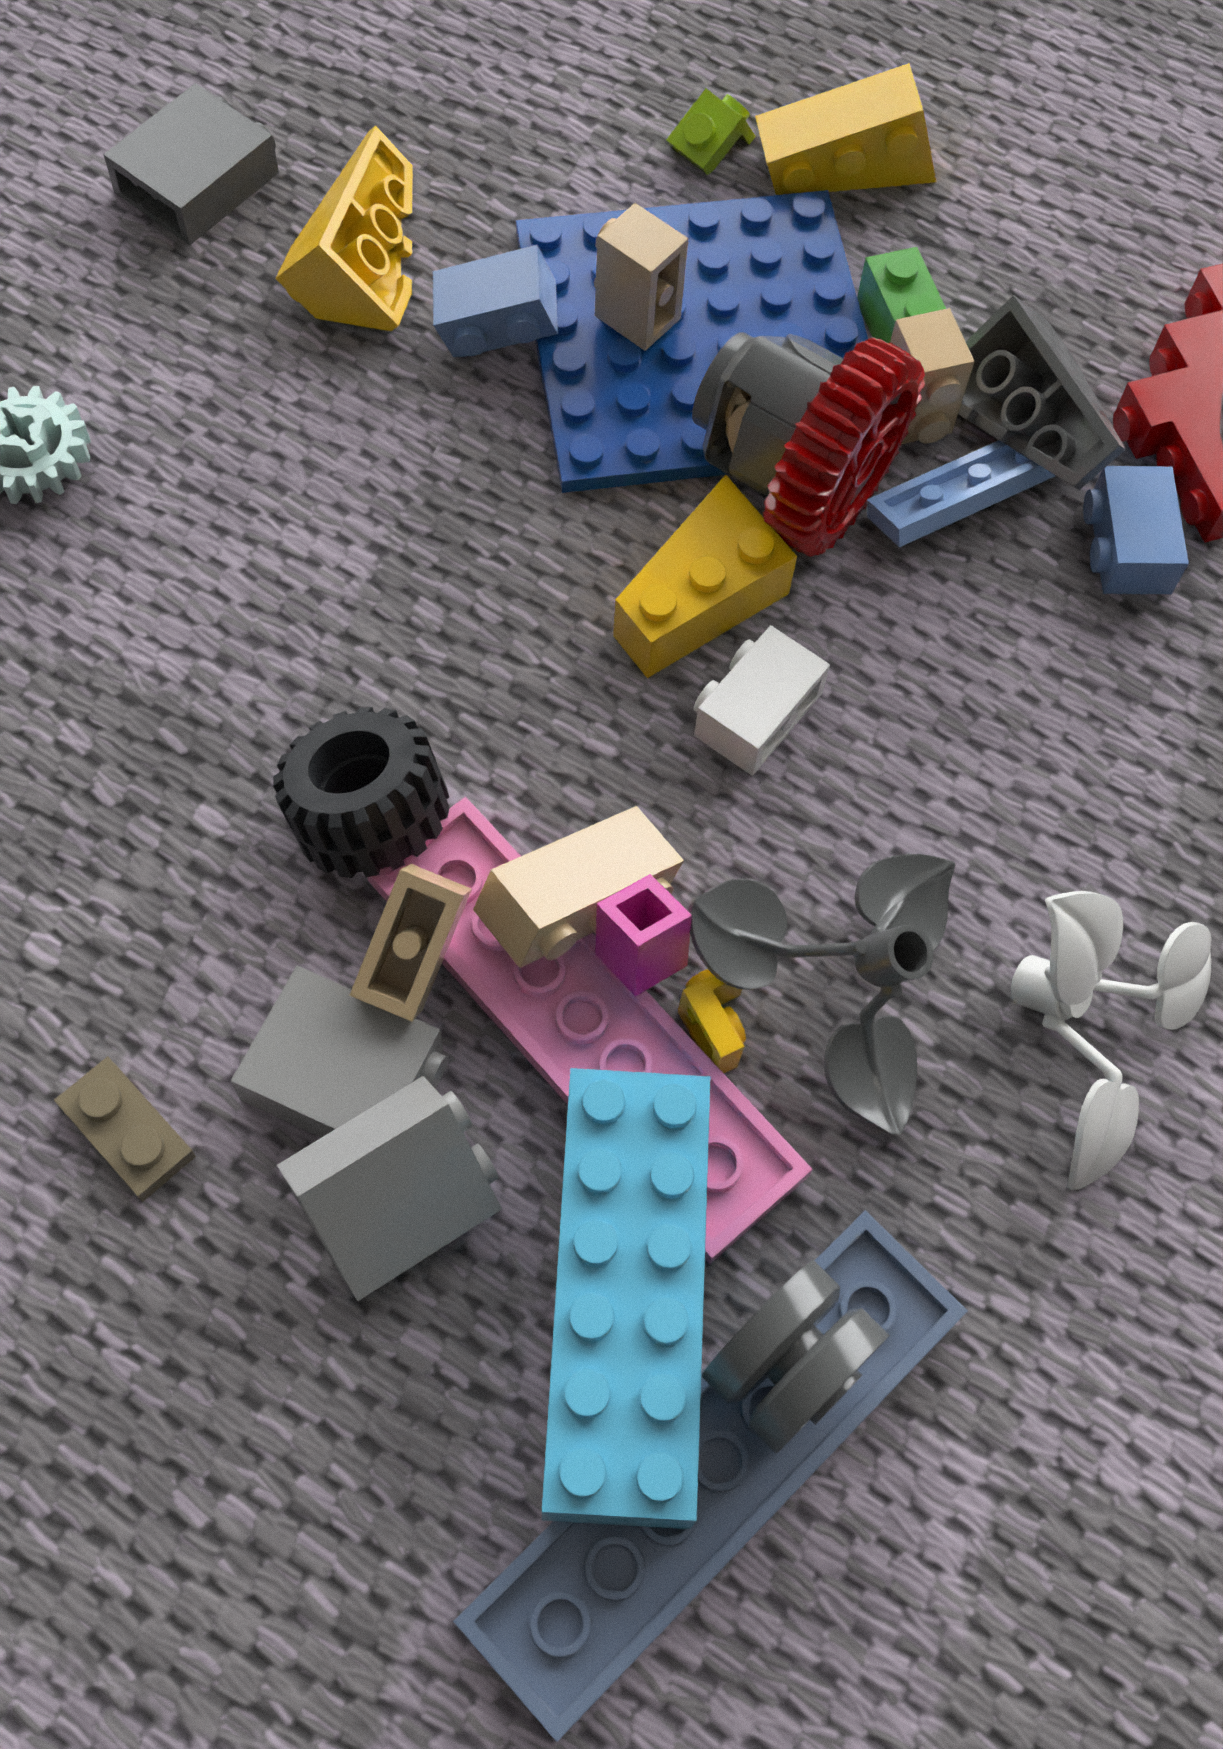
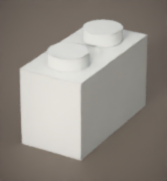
M770 625L756 642L749 639L742 644L730 663L729 669L731 671L720 683L712 680L702 690L693 708L697 712L694 736L753 776L821 696L830 664Z

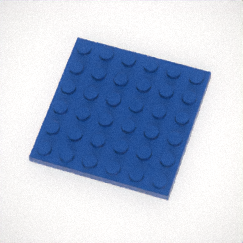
M828 190L644 208L689 238L681 319L646 351L595 316L596 238L608 220L612 218L617 219L626 210L516 220L518 248L522 249L538 245L556 280L558 334L535 339L562 493L728 475L706 461L703 450L706 430L693 422L692 410L698 388L707 369L720 349L737 333L745 332L754 338L758 336L786 337L788 334L797 335L816 343L841 358H844L846 352L854 350L856 344L868 339Z

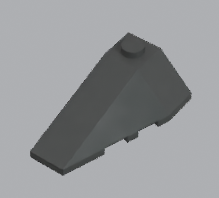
M1013 295L966 341L975 362L958 415L1078 490L1083 488L1125 450L1123 443L1070 351L1050 323Z

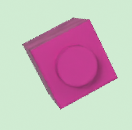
M649 874L597 903L595 955L636 997L688 965L692 915Z

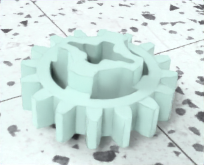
M33 386L28 396H20L15 387H10L7 394L8 399L0 402V494L5 490L10 503L17 504L23 493H30L35 503L42 502V490L51 488L53 492L60 495L64 493L61 483L62 479L67 477L72 480H79L82 477L77 463L90 461V454L86 444L90 443L91 440L77 406L74 403L65 406L61 393L56 391L47 399H44L39 386Z

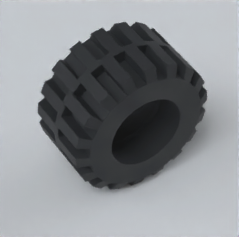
M373 707L359 708L356 713L347 714V711L334 714V719L325 723L319 721L309 727L310 732L307 735L297 736L289 745L292 751L281 756L277 764L280 772L273 776V787L277 793L275 798L303 854L309 862L315 861L318 869L326 873L336 870L339 877L353 878L357 872H363L365 878L377 876L380 873V869L390 866L393 871L404 866L403 860L411 855L418 857L428 849L425 844L428 839H437L443 829L440 821L448 818L450 809L446 800L449 798L447 786L427 736L422 728L417 727L415 720L409 716L399 717L396 710L387 708L375 713Z

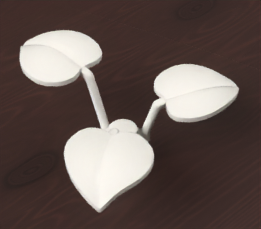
M1088 891L1062 893L1045 899L1051 923L1050 960L1034 955L1026 957L1018 965L1011 984V995L1016 1004L1044 1013L1043 1027L1057 1031L1099 1068L1105 1076V1079H1099L1091 1086L1081 1108L1069 1180L1066 1188L1071 1190L1084 1188L1104 1176L1126 1153L1133 1140L1137 1126L1139 1097L1134 1086L1121 1084V1071L1066 1024L1065 1020L1071 1017H1081L1090 1006L1093 991L1146 999L1157 998L1155 1008V1023L1157 1026L1170 1030L1178 1029L1190 1022L1200 1009L1205 999L1211 976L1210 949L1212 939L1210 931L1200 923L1188 922L1175 929L1162 949L1157 967L1158 983L1142 986L1102 980L1101 970L1106 969L1114 961L1120 948L1123 932V915L1119 904L1114 899Z

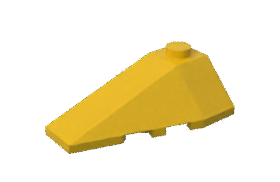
M377 126L368 131L290 247L275 279L286 289L292 299L299 302L316 319L393 331L399 326L412 295V279L404 274L401 276V258L412 255V240L403 236L401 224L403 218L412 214L413 165Z

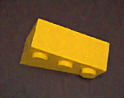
M725 475L615 599L613 637L643 674L649 678L788 595L797 555L777 532L764 522L763 516L730 478Z

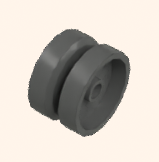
M814 1260L806 1264L747 1321L716 1355L701 1375L727 1404L743 1401L766 1378L775 1385L751 1412L749 1424L750 1428L775 1454L809 1420L815 1425L861 1378L862 1374L858 1369L890 1336L863 1308L849 1310L823 1335L816 1326L839 1301L841 1287Z

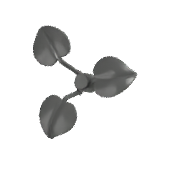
M902 854L881 859L868 866L857 882L854 899L855 906L861 917L873 925L874 928L871 931V935H868L863 940L851 943L785 945L780 943L787 931L785 909L774 891L755 880L741 878L728 880L694 897L688 908V912L692 915L690 929L692 943L707 969L716 978L731 987L753 990L771 984L777 973V955L784 958L850 955L855 957L854 962L858 974L870 984L880 987L881 991L861 1010L860 1024L842 1025L831 1035L824 1055L825 1077L832 1094L845 1109L886 1134H901L909 1119L915 1096L917 1081V1052L915 1043L909 1029L898 1017L888 1015L874 1018L876 1013L890 999L902 995L900 983L921 978L930 970L933 962V951L942 940L946 929L949 888L955 863L948 859L931 855Z

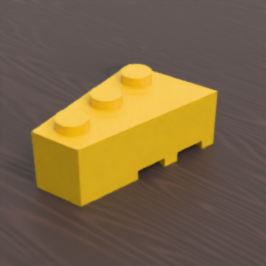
M910 63L755 116L776 195L825 190L836 192L936 182L924 110Z

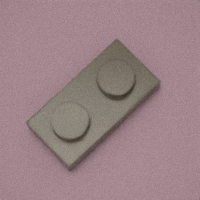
M109 1056L54 1099L61 1110L142 1202L196 1157L193 1150Z

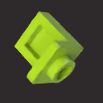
M705 88L666 141L682 156L709 175L739 137L750 145L756 135L746 122L750 113L740 102L729 94H726L721 100Z

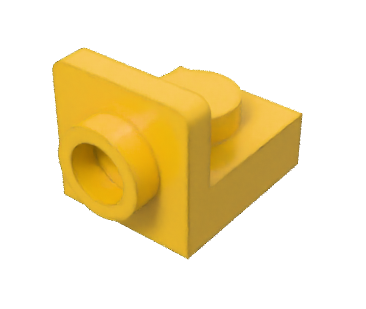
M705 969L686 983V988L682 991L678 1014L697 1046L723 1073H726L738 1067L745 1047L743 1043L746 1042V1034L741 1020L733 1008L730 1006L723 1008L721 1005L740 996L742 989L725 984L708 969Z

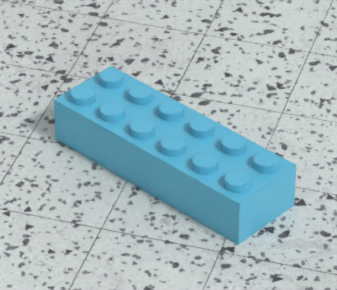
M570 1068L542 1521L691 1529L697 1521L711 1076Z

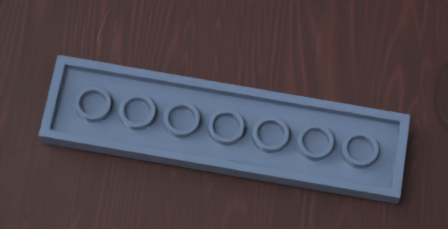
M866 1210L814 1260L841 1287L839 1301L816 1327L824 1335L849 1310L863 1308L890 1336L858 1369L862 1374L861 1378L816 1425L809 1420L775 1454L749 1426L751 1412L775 1385L766 1378L743 1401L727 1404L701 1376L697 1521L691 1529L553 1521L453 1621L556 1742L562 1738L968 1311Z

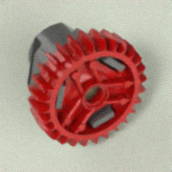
M740 332L726 342L707 369L694 400L692 419L696 425L706 430L703 442L706 461L766 496L764 500L765 511L763 512L764 522L772 527L789 547L810 557L824 554L827 549L833 548L837 539L844 537L847 528L855 524L862 509L866 510L867 499L871 498L875 491L878 492L880 482L885 474L889 473L892 461L900 453L898 450L903 439L909 434V425L917 415L915 408L922 400L921 391L925 386L924 367L921 365V361L912 357V354L892 343H887L873 337L856 344L854 350L846 352L844 358H841L816 343L797 335L788 334L786 337L758 336L754 338L745 332Z

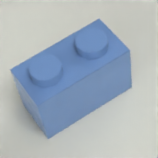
M538 245L433 271V326L453 357L475 356L486 351L519 343H529L535 339L558 334L556 280Z
M1106 466L1101 471L1094 489L1087 490L1083 504L1084 521L1086 524H1093L1095 535L1090 549V566L1092 572L1100 573L1103 594H1172L1189 564L1173 467Z

